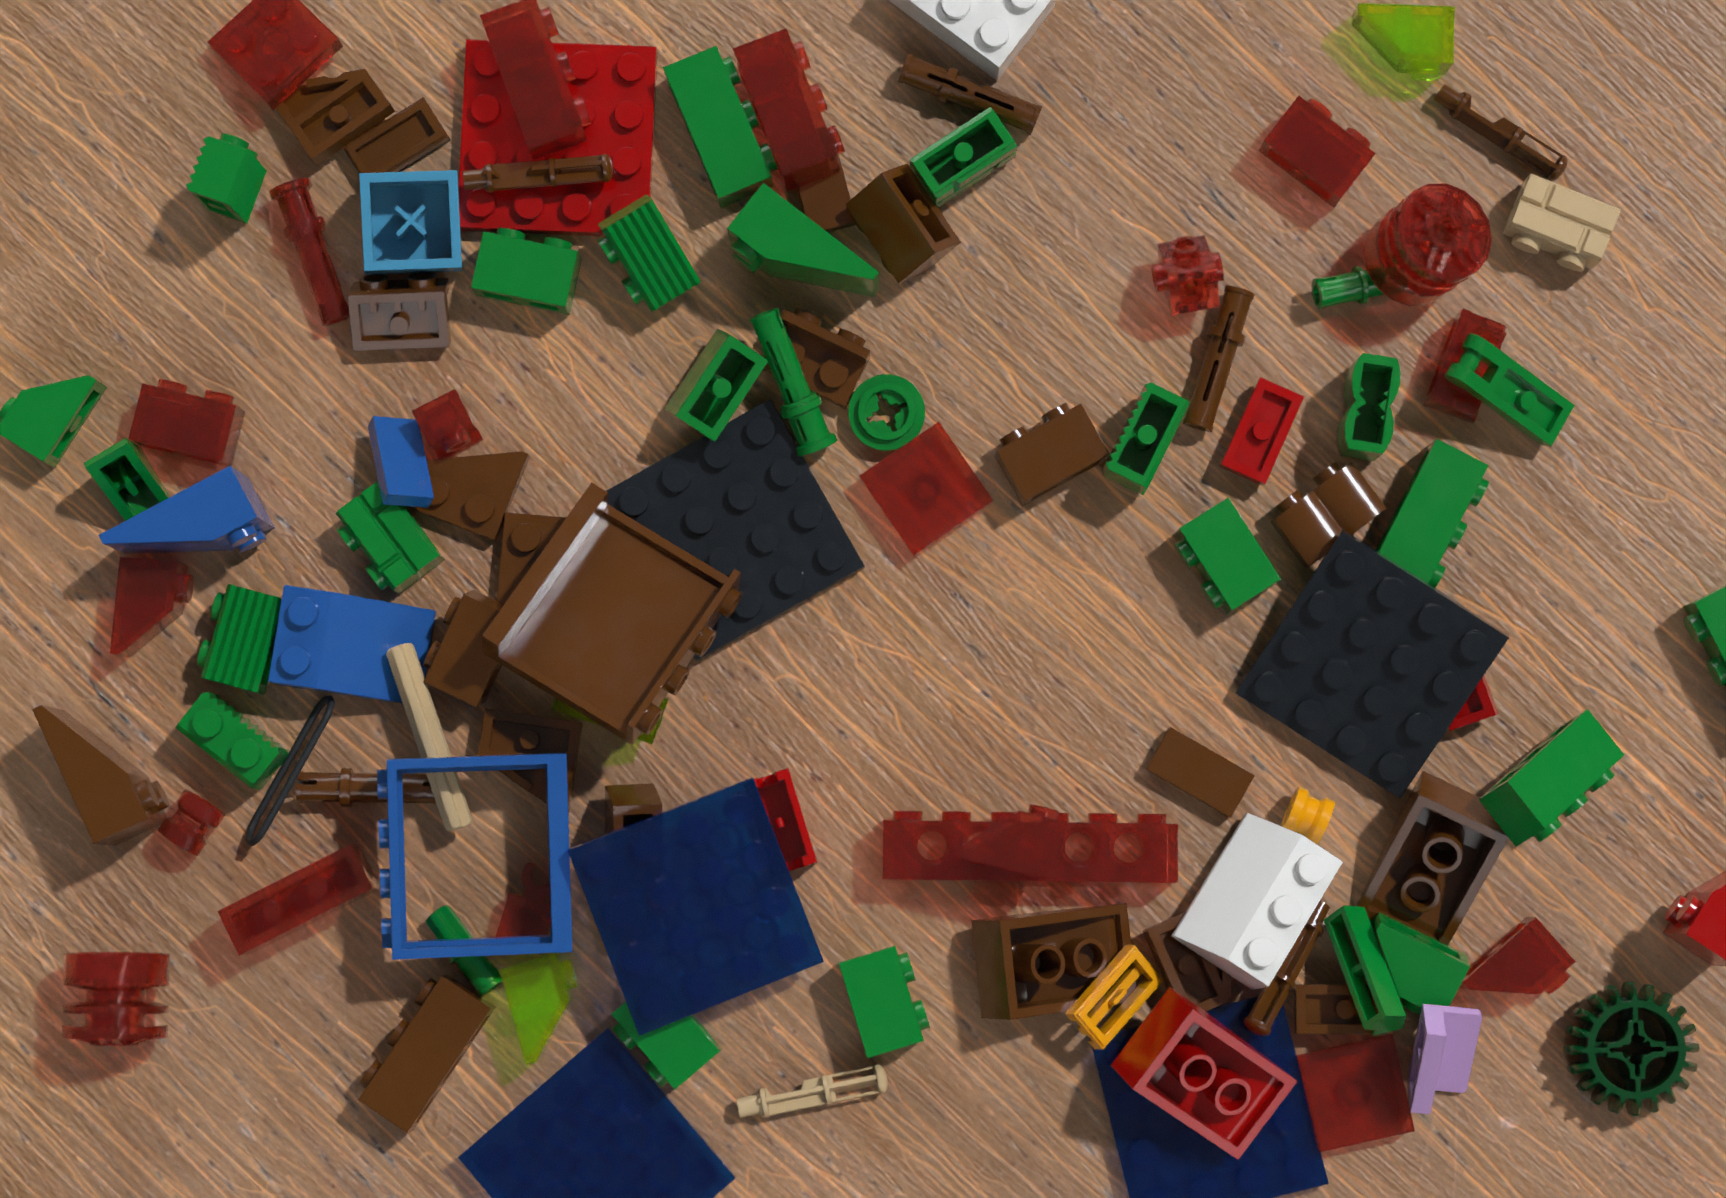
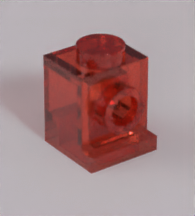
M456 389L412 410L429 446L436 452L439 459L448 458L483 440L462 396Z

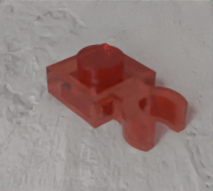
M527 863L522 871L521 880L525 888L524 895L509 893L495 937L549 935L550 908L549 904L544 903L546 895L549 894V881L544 886H538L533 882L534 863Z

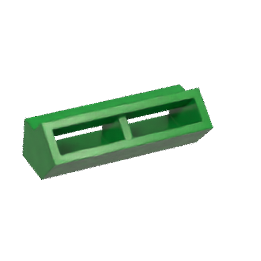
M1343 905L1323 921L1364 1030H1371L1373 1036L1402 1029L1406 1014L1365 907ZM1345 929L1348 930V933L1350 935L1351 941L1353 943L1354 949L1360 962L1359 964H1357L1353 951L1346 936ZM1365 978L1367 980L1368 986L1370 988L1376 1007L1378 1009V1014H1376L1367 988L1363 981V979Z

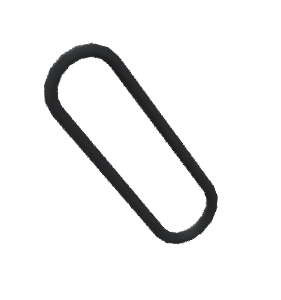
M331 695L323 697L314 707L255 812L246 832L245 841L248 846H254L259 843L268 831L325 729L335 704V700ZM327 704L325 713L320 723L314 731L311 739L309 740L306 748L304 749L291 775L285 783L282 791L280 792L263 825L261 826L258 833L253 837L255 828L260 818L266 810L269 802L271 801L274 793L276 792L289 766L295 758L298 750L300 749L317 716L319 715L323 707Z

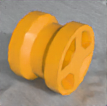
M1298 786L1287 806L1281 827L1304 835L1318 845L1331 819L1335 801L1328 798L1321 800L1313 798L1307 789Z

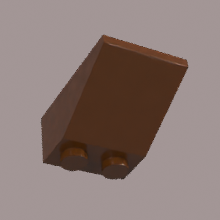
M43 705L32 709L93 844L116 846L169 821L164 811L165 808L169 807V802L158 781L151 783L145 773L65 710Z
M1422 771L1399 813L1356 906L1365 907L1368 918L1372 921L1380 912L1449 945L1509 838L1480 803V797Z
M1127 903L971 920L981 1018L1014 1020L1066 1012L1125 945H1131ZM1135 982L1129 987L1126 995L1119 1003H1123L1136 988Z

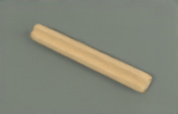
M404 643L389 649L386 656L421 758L451 757L427 683L424 682L425 677L414 645L412 643ZM457 772L426 773L445 829L447 831H454L471 824L472 816Z

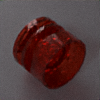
M1447 183L1427 184L1411 192L1396 207L1390 209L1379 218L1369 230L1363 250L1366 270L1375 286L1391 300L1407 306H1426L1445 296L1481 268L1489 257L1492 235L1490 223L1480 204L1466 191Z
M64 953L63 985L86 990V1000L63 1005L62 1013L85 1014V1024L62 1025V1038L75 1039L92 1046H136L153 1039L168 1038V1025L146 1024V1014L168 1013L169 1005L146 1000V990L169 986L170 953Z

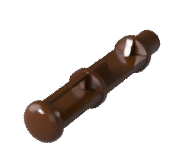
M1444 84L1435 96L1434 100L1449 109V115L1453 119H1457L1503 149L1504 152L1511 154L1548 178L1549 181L1558 179L1565 171L1568 163L1565 155H1561L1504 117L1494 123L1470 109L1472 96L1469 93H1458ZM1527 135L1558 155L1559 158L1556 163L1521 142L1523 137ZM1519 146L1552 169L1548 174H1545L1513 152Z
M605 153L598 156L563 159L549 158V160L494 165L490 163L486 164L482 169L463 171V183L465 190L484 189L487 192L489 191V193L500 190L546 186L557 187V185L603 181L607 183L611 181L613 176V164L609 155Z
M1319 901L1269 987L1262 989L1249 1015L1244 1018V1026L1251 1033L1262 1037L1270 1035L1271 1026L1289 992L1294 989L1296 985L1295 980L1317 938L1321 937L1324 932L1321 926L1330 907L1323 901Z

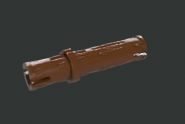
M910 53L908 54L898 80L899 83H905L938 96L937 102L945 105L947 101H950L978 113L991 107L1001 122L1024 130L1030 135L1032 134L1042 109L1041 105H1035L997 88L958 74L959 69L950 66L949 70L914 57Z
M1230 285L1225 286V293L1215 324L1208 327L1206 336L1210 340L1196 379L1186 417L1183 419L1184 425L1205 432H1212L1214 419L1227 384L1237 347H1242L1246 338L1242 331L1251 301L1255 296L1254 293L1246 289ZM1231 317H1233L1230 329L1228 330L1222 353H1219L1225 337L1229 320ZM1215 365H1218L1208 399L1204 401Z
M342 768L341 773L301 771L296 779L299 781V784H296L297 803H302L303 801L340 802L341 807H351L352 802L388 803V799H378L377 773H353L352 768ZM402 774L403 803L436 804L427 774Z

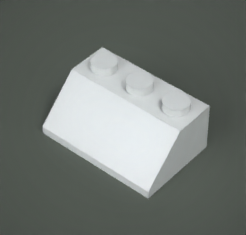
M1246 813L1171 937L1250 989L1255 990L1269 987L1343 862L1305 836Z

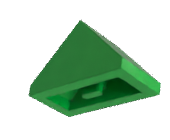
M127 438L84 462L87 471L125 521L170 498L142 448Z

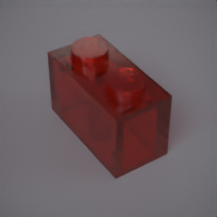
M1298 96L1264 139L1259 152L1335 208L1376 153L1369 149L1370 142L1360 132L1353 128H1347L1345 131L1332 121L1331 112L1320 102L1314 99H1309L1307 102Z
M159 379L157 386L142 383L128 438L130 441L145 448L227 467L232 466L245 416V411L233 404V396L212 390H206L204 397L186 393L188 386L164 379Z

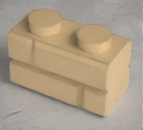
M1530 173L1520 187L1502 234L1512 237L1511 244L1522 251L1537 254L1542 249L1557 255L1556 262L1559 265L1573 271L1582 272L1585 267L1593 269L1600 263L1621 209Z

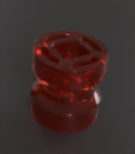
M185 789L177 800L178 809L173 816L164 819L158 828V832L187 852L199 856L207 844L206 835L210 829L217 828L226 815L207 800ZM187 815L188 817H190L191 819H193L194 821L198 822V823L201 824V825L199 826L198 824H196L195 822H193L192 820H190L189 818H187V817H185V816Z

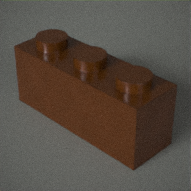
M449 975L441 976L438 982L432 978L428 980L415 999V1003L420 1006V1009L410 1023L403 1019L398 1024L387 1041V1044L393 1047L383 1064L375 1060L359 1083L365 1090L358 1100L406 1133L415 1129L496 1008L482 997L479 998L476 993Z

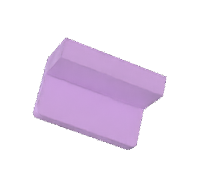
M1422 1004L1407 1078L1411 1113L1430 1114L1435 1090L1456 1093L1467 1091L1482 1022V1015L1479 1009Z

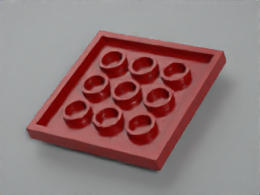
M466 39L458 187L460 231L497 232V228H509L524 234L602 237L603 233L598 223L646 194L651 198L657 46ZM605 153L609 155L613 164V176L611 181L607 183L603 181L557 185V187L495 191L493 193H489V191L487 192L484 189L465 190L463 183V171L482 169L486 164L490 163L492 165L549 160V158L563 159L598 156Z

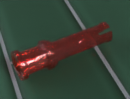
M300 178L274 187L269 191L271 200L278 202L286 225L283 229L284 237L289 242H294L296 251L299 254L302 268L318 308L322 326L334 325L350 318L349 307L341 290L338 276L322 234L325 231L324 226L326 225L324 217L318 216L309 192L312 188L311 180L309 178Z

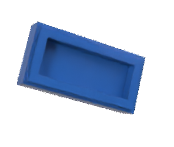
M373 416L368 424V431L382 504L429 508L434 495L419 420Z

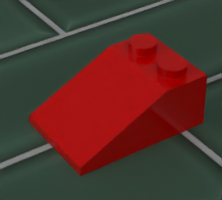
M1726 871L1688 892L1686 897L1679 895L1674 900L1664 917L1669 923L1663 934L1710 965L1726 967Z
M1171 987L1168 988L1110 1065L1133 1090L1237 1160H1239L1297 1083L1294 1077Z

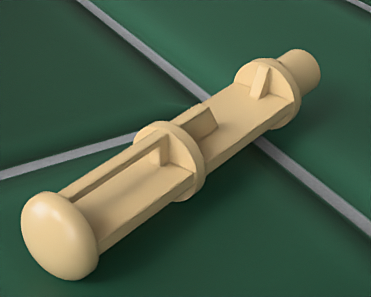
M877 1064L871 1067L804 1080L801 1090L772 1096L766 1088H760L756 1091L755 1095L736 1098L740 1118L756 1114L766 1118L772 1115L826 1104L829 1105L864 1096L883 1094L887 1090L888 1079L884 1068ZM870 1070L874 1072V1075L833 1083V1078ZM874 1085L877 1087L875 1091L836 1099L835 1093Z

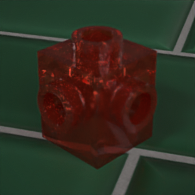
M1205 235L1197 237L1184 236L1170 242L1157 244L1159 263L1151 265L1154 288L1156 293L1164 292L1172 316L1220 307L1218 281L1224 280L1222 261L1219 252L1211 253Z

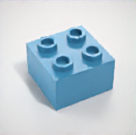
M457 170L359 173L365 275L462 272Z

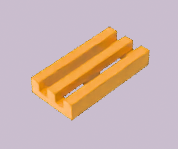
M1125 945L1067 1010L1065 1015L1070 1021L1078 1023L1077 1029L1082 1035H1088L1090 1038L1089 1043L1094 1049L1103 1050L1164 980L1135 945ZM1143 973L1145 978L1099 1029L1096 1025L1114 1005L1119 1003L1126 995L1129 987Z

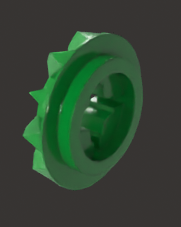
M881 374L865 380L857 387L849 402L848 417L852 431L864 445L884 452L902 449L918 437L925 420V405L920 392L911 382L897 375ZM881 394L883 401H886L889 407L896 405L900 407L906 404V407L900 409V412L895 415L894 427L896 431L892 432L891 427L887 426L884 420L877 422L873 420L869 423L867 421L879 412V399L877 395Z

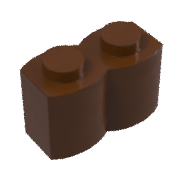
M1335 461L1312 478L1318 487L1304 497L1296 490L1274 507L1279 516L1270 523L1304 568L1309 567L1328 552L1342 529L1352 535L1386 509V506L1352 462L1341 469Z

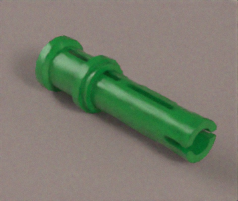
M773 308L753 316L749 320L758 336L763 353L768 360L769 368L783 400V404L780 405V413L782 418L789 420L798 442V446L795 448L797 455H808L832 445L837 441L836 435L829 432L819 408L822 403L820 395H817L815 391L811 392L806 382L801 365L784 327L779 308Z

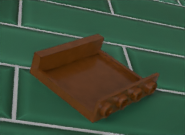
M591 482L483 633V654L633 745L641 732L649 735L663 713V709L659 708L667 694L670 693L675 696L680 691L689 676L690 670L686 666L693 656L697 654L702 657L706 653L716 636V631L712 628L721 615L729 618L738 606L743 595L742 592L738 591L741 572L734 569L731 575L727 577L608 505V492Z

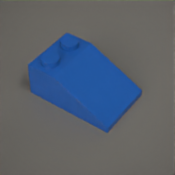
M230 465L103 532L99 537L103 544L124 554L232 551L236 548H239L240 552H245L267 540L265 533L275 527L249 478Z
M284 585L268 682L280 686L402 703L386 656L387 651L400 644L412 643L426 678L427 668L423 664L431 648L436 611L341 593Z

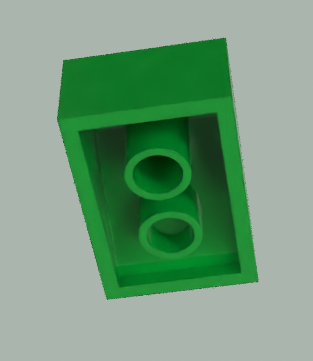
M765 183L759 187L727 228L731 244L730 248L734 251L732 257L753 274L759 268L771 277L874 297L879 290V272Z

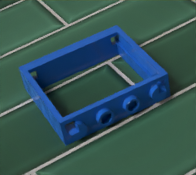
M545 753L387 759V769L377 770L378 799H388V819H378L379 849H389L390 864L389 869H380L381 899H391V918H381L382 948H392V960L572 952L567 754ZM545 769L550 935L407 941L402 774Z

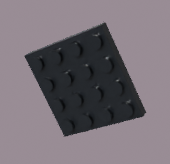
M770 399L728 422L715 442L703 436L606 490L608 492V505L727 577L731 575L734 569L741 572L738 591L743 593L742 598L729 618L721 615L712 628L716 631L712 644L702 657L697 654L693 656L696 662L865 568L803 456L797 455L795 450L797 446Z
M1342 529L1236 690V694L1390 793L1401 798L1509 639V635Z

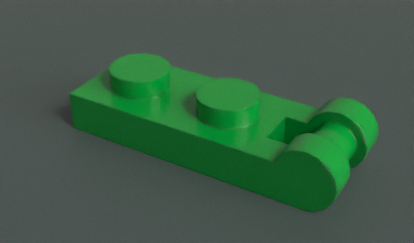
M1469 333L1461 346L1462 350H1464L1462 356L1457 363H1451L1444 377L1452 384L1465 389L1540 445L1552 446L1575 405L1489 341ZM1481 361L1488 365L1482 378L1474 373Z

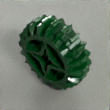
M1624 982L1621 988V997L1614 985H1606L1603 992L1606 1000L1605 1003L1596 994H1589L1586 999L1593 1011L1589 1013L1582 1008H1576L1573 1014L1576 1018L1583 1021V1025L1581 1028L1568 1025L1565 1030L1567 1034L1578 1037L1577 1045L1568 1044L1563 1047L1565 1054L1578 1055L1579 1061L1570 1063L1567 1066L1568 1072L1571 1074L1585 1072L1586 1074L1576 1084L1578 1090L1584 1092L1596 1086L1591 1094L1590 1101L1600 1105L1609 1097L1608 1110L1616 1114L1621 1111L1625 1103L1628 1114L1638 1116L1641 1111L1642 1101L1649 1112H1658L1659 1102L1657 1095L1666 1103L1673 1104L1676 1101V1096L1670 1088L1672 1084L1684 1090L1690 1085L1685 1078L1680 1076L1682 1069L1691 1072L1697 1070L1696 1063L1685 1060L1686 1052L1695 1053L1700 1049L1699 1044L1685 1042L1684 1036L1696 1031L1695 1025L1691 1023L1678 1024V1021L1685 1016L1686 1009L1683 1006H1676L1667 1011L1672 1001V995L1662 992L1654 1000L1655 990L1654 986L1650 984H1644L1637 996L1635 984L1633 982ZM1638 1008L1648 1012L1658 1021L1664 1031L1666 1040H1652L1647 1036L1644 1031L1643 1020H1638ZM1622 1010V1018L1617 1019L1618 1025L1615 1034L1607 1040L1595 1042L1602 1024L1611 1015ZM1633 1035V1042L1652 1047V1049L1632 1053V1056L1610 1050V1048H1618L1630 1044L1631 1036ZM1596 1057H1608L1616 1061L1619 1067V1074L1625 1079V1089L1615 1086L1603 1075L1597 1064ZM1666 1057L1659 1074L1652 1081L1641 1086L1640 1079H1645L1648 1063L1654 1058Z

